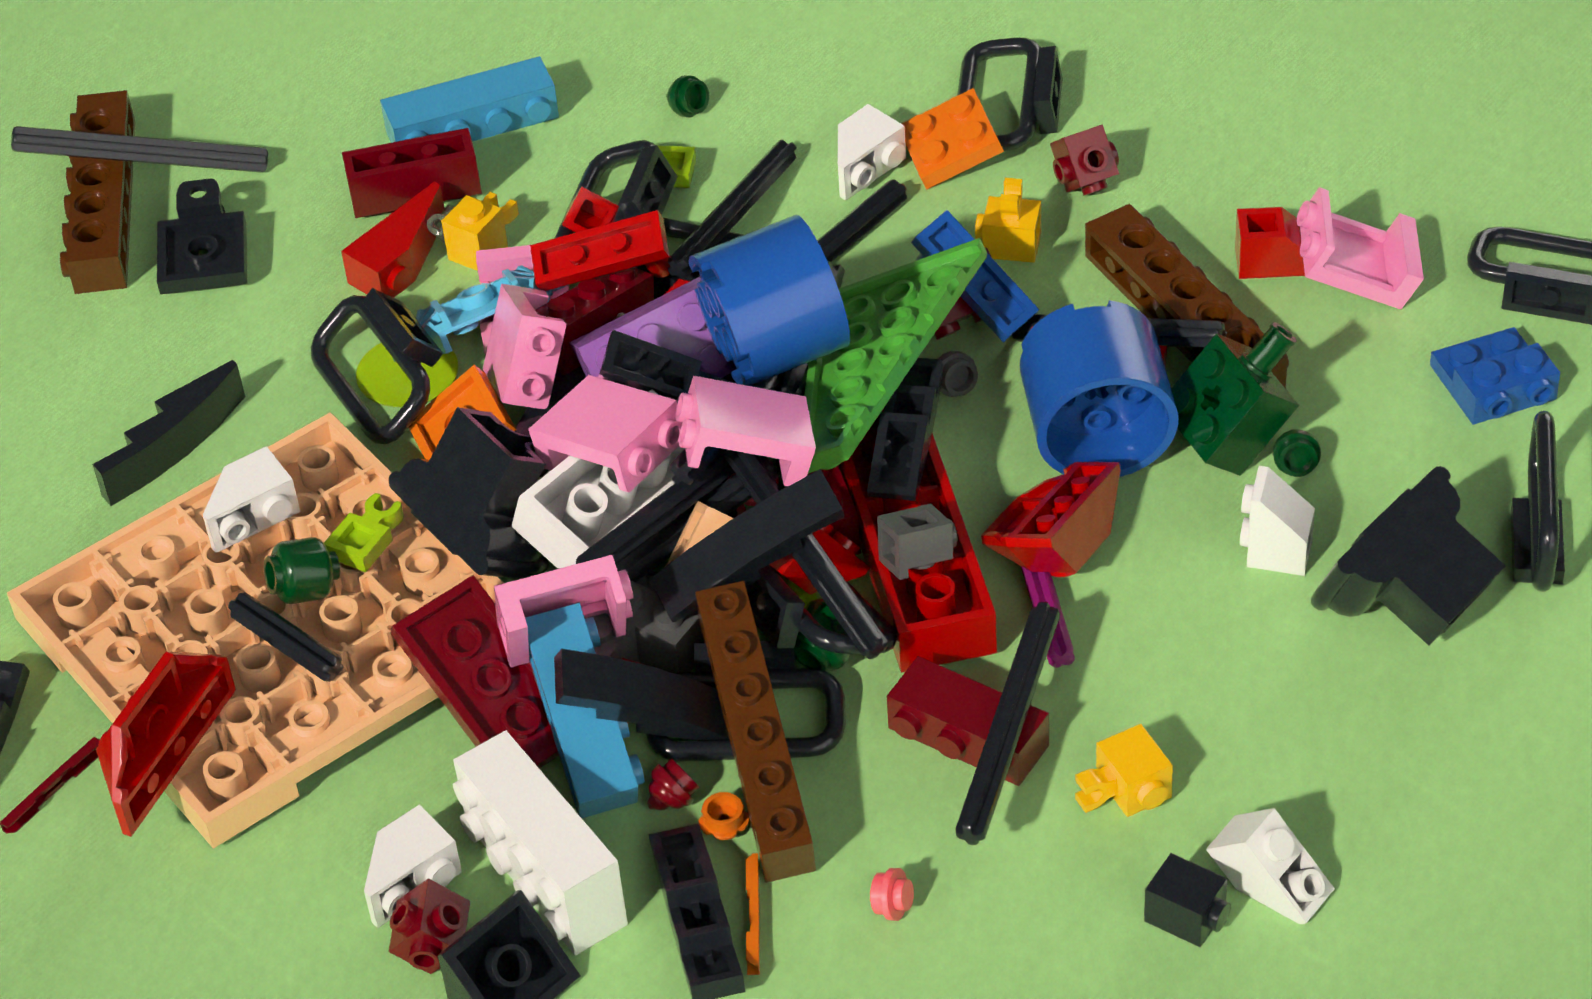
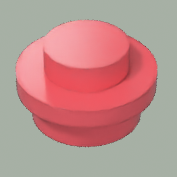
M889 868L885 873L878 872L874 876L870 890V902L875 914L884 915L889 921H899L905 911H909L912 907L914 887L912 881L907 879L905 872L901 868Z

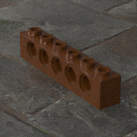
M128 91L78 95L76 113H70L71 131L135 136V118ZM69 156L72 167L66 168V180L70 194L64 195L65 214L69 221L62 223V237L64 246L67 249L60 252L62 275L64 278L70 277L75 294L127 288L133 162Z
M1130 203L1085 223V257L1147 318L1219 320L1225 325L1227 338L1249 346L1252 349L1263 337L1264 333L1260 330L1255 320L1243 314L1233 304L1227 293L1220 291L1212 284L1200 267L1194 266L1180 252L1174 242L1168 241L1155 228L1152 221L1146 216L1143 217ZM1177 347L1192 363L1204 349ZM1287 354L1271 370L1285 389L1287 368L1289 366Z
M740 581L696 591L700 625L765 883L816 871L813 841L745 582Z

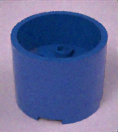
M793 215L689 257V266L692 272L699 270L701 281L697 283V288L694 291L703 318L719 355L723 354L728 362L733 360L737 369L731 371V374L736 384L751 386L849 346V324L837 283L815 235L799 215Z
M1109 300L1107 306H1092L1076 310L1074 305L1070 304L1042 318L1025 336L1021 344L1023 352L1020 359V373L1038 449L1049 466L1064 474L1063 469L1074 462H1119L1120 477H1123L1148 466L1167 450L1177 432L1178 412L1154 328L1144 314L1127 304Z

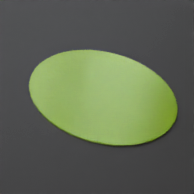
M382 343L370 349L360 360L356 370V381L361 392L376 403L391 407H402L411 394L412 383L396 361L394 362L392 356ZM454 351L443 354L433 367L421 363L430 379L428 401L436 398L454 382L459 368L458 359Z

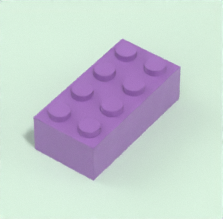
M698 277L569 342L586 377L588 375L599 376L612 330L702 361L700 371L720 378L736 370L737 368L733 360L728 362L723 354L719 355L703 318L694 291L701 278Z

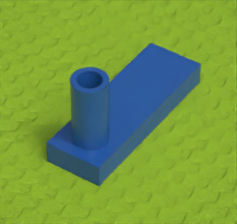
M946 210L921 231L911 243L920 252L916 258L917 261L975 239ZM988 253L987 258L961 294V298L1003 343L1040 310Z

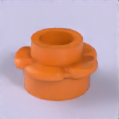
M719 792L709 796L702 805V816L698 819L702 832L706 835L712 834L717 840L735 838L738 832L744 831L749 824V815L747 812H744L742 801L736 795L728 792Z

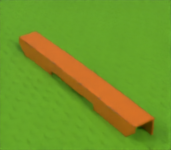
M753 853L746 859L747 899H750V931L746 932L747 975H760L758 853Z

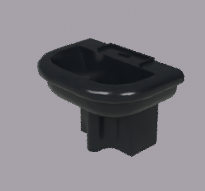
M457 407L430 460L420 458L410 460L403 466L400 472L394 471L390 474L388 480L389 487L412 509L411 513L453 555H458L478 575L523 579L544 573L548 569V559L512 527L519 496L537 482L546 465L536 455L531 436L509 429L491 412Z
M1436 466L1411 490L1407 488L1358 536L1351 545L1352 547L1337 561L1311 597V603L1318 611H1325L1330 608L1339 615L1354 617L1360 616L1377 601H1380L1430 646L1488 588L1506 565L1457 522L1456 516L1460 510V498L1456 489L1449 482L1450 472L1445 467Z

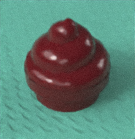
M671 758L663 767L658 764L652 770V781L649 784L650 797L647 804L650 809L654 808L656 810H666L669 807L680 809L694 801L691 796L700 787Z

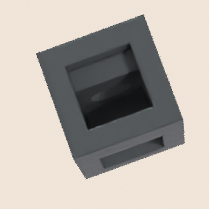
M932 504L877 516L879 561L899 580L909 578L908 569H927L934 566L936 562L953 559V548L957 546L958 541L956 528L953 522L946 518Z

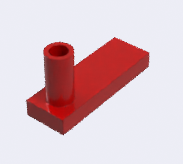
M658 210L530 245L535 283L540 290L544 291L643 264L656 278H664L670 274L668 272L670 267L668 258L671 255L668 251L664 219Z

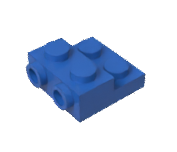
M1515 327L1431 352L1430 366L1472 425L1501 418L1504 415L1533 406H1540L1557 399L1560 371L1539 343L1528 346Z

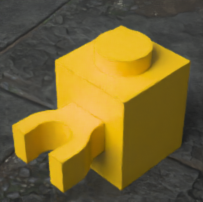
M1005 178L1004 194H1001L1000 197L989 196L985 214H977L975 239L980 238L984 247L988 248L992 259L1032 263L1036 261L1042 234L1041 200L1022 199L1023 179Z
M489 192L483 201L466 195L441 220L448 260L478 271L476 251L508 247L505 225L511 223L519 215L517 201L510 199L504 206L499 207L497 194Z
M1138 724L1096 743V769H1087L1075 774V781L1082 789L1075 793V799L1085 813L1100 807L1111 797H1113L1127 817L1145 809H1154L1165 800L1172 798L1173 765L1143 725Z

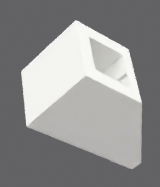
M869 104L838 124L839 192L842 199L848 200L906 159L905 126Z
M267 446L224 466L203 513L211 548L214 552L217 553L299 513L300 507L293 479Z
M1259 466L1254 485H1245L1241 507L1242 513L1250 514L1249 518L1244 517L1240 534V546L1248 547L1247 567L1305 576L1313 541L1315 508L1269 467Z
M420 804L377 832L364 888L371 921L377 928L390 921L398 899L428 878L445 887L453 878L462 873L456 841Z
M1275 808L1235 815L1206 849L1236 890L1298 924H1306L1335 889Z

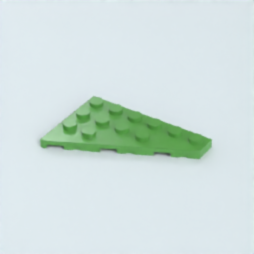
M980 238L839 288L849 324L850 344L846 348L808 363L804 396L807 400L816 446L808 473L819 469H832L850 458L987 258V251Z

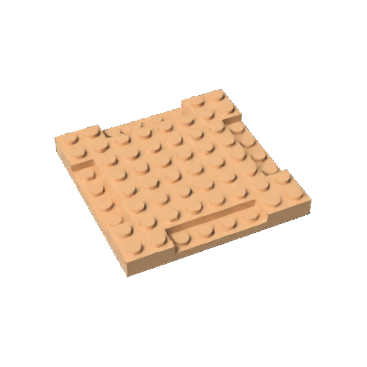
M331 412L268 446L269 450L293 479L300 507L299 513L215 553L211 548L203 513L221 475L220 473L7 592L15 619L62 673L65 671L69 672L112 723L165 652L219 654L228 658L236 691L164 791L213 849L298 798L299 793L296 783L438 698L391 635L392 625L472 575L475 576L494 603V586L504 584L498 577L478 575L458 555H453L411 513L412 509L389 487L388 480L392 472ZM375 493L381 495L382 511L391 508L396 501L401 502L404 514L403 521L396 528L391 529L393 541L367 572L339 562L340 577L338 580H333L331 592L326 598L321 600L287 604L281 601L277 594L273 595L269 592L264 577V560L267 556H271L272 549L277 543L308 537H316L325 542L350 512L362 516L366 512V500ZM246 592L341 656V664L344 667L341 674L336 675L333 681H323L231 618V610L228 608L229 602L232 599H236L239 593Z

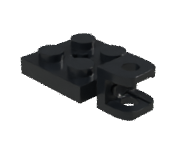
M215 179L182 182L176 194V210L179 219L157 221V285L160 295L247 284V229L244 211L225 213V209L221 204L219 185ZM195 192H206V194L202 197H191L192 194H194ZM199 250H208L207 254L198 256Z

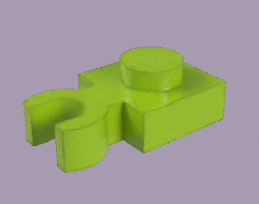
M378 493L371 495L365 502L366 512L362 516L350 512L327 538L324 544L328 551H335L340 563L367 572L393 541L391 529L396 528L403 521L404 514L401 502L396 501L391 508L382 511L381 495Z

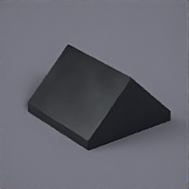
M517 890L438 955L448 999H554L581 976L522 890Z

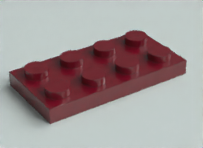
M474 575L392 625L391 635L475 746L507 730L539 769L559 756L531 664L529 662L510 668L497 624L496 604Z

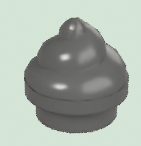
M949 351L938 358L943 360L944 368L941 393L949 397L963 396L975 387L978 372L976 364L970 356L960 351Z

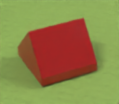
M581 186L570 204L562 226L574 232H580L612 223L619 206Z

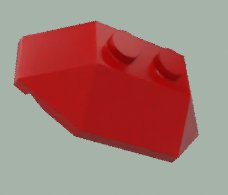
M1119 462L1072 463L1063 469V475L1046 479L1016 497L981 535L982 544L1031 572H1049L1053 577L1074 575L1111 534L1121 472Z
M165 652L135 694L130 697L109 730L102 735L96 752L124 835L133 836L236 691L227 657L219 654Z

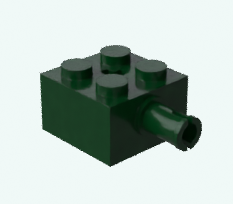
M1275 322L1269 326L1268 331L1253 349L1216 333L1171 388L1178 412L1179 431L1206 464L1239 476L1242 475L1299 407V404L1271 372L1291 346H1294L1297 342L1296 338L1286 328Z

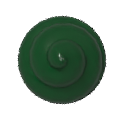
M684 75L677 78L671 84L666 97L669 106L676 114L681 117L691 118L706 109L709 103V90L706 84L697 77Z
M1292 429L1277 438L1273 446V458L1280 471L1290 476L1301 477L1309 474L1316 468L1321 458V449L1317 439L1312 434L1301 429Z

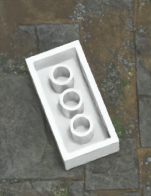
M653 389L649 391L650 393L657 394ZM679 446L631 492L619 489L613 469L568 456L519 496L512 527L558 569L575 565L576 559L580 554L674 484L671 479L674 473L670 470V465L685 448H680Z
M507 730L453 759L458 780L453 783V789L464 809V814L460 815V822L464 831L474 843L479 840L483 843L494 869L500 875L507 873L511 877L515 891L522 890L531 905L539 911L541 919L557 942L562 940L576 956L628 925L618 860Z

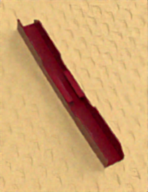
M96 737L89 740L0 821L2 831L6 834L17 832L40 811L38 807L58 791L64 783L72 776L76 778L98 758L96 748L100 740Z

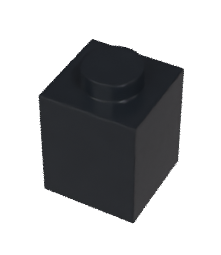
M1170 853L1145 888L1144 922L1201 948L1211 931L1219 932L1228 919L1231 903L1226 901L1227 878Z

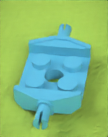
M522 265L518 266L514 271L509 269L503 270V278L491 283L471 286L460 292L456 298L439 304L437 300L430 302L429 308L417 310L416 319L440 350L447 354L453 351L447 339V334L453 332L454 335H461L470 332L478 327L479 320L495 314L501 284L540 290L536 286L534 272ZM566 286L546 291V293L548 294V296L553 295V291H557Z

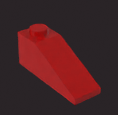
M436 182L431 183L341 251L348 284L365 294H368L374 288L394 298L416 281L442 227L441 220L446 216L440 184Z

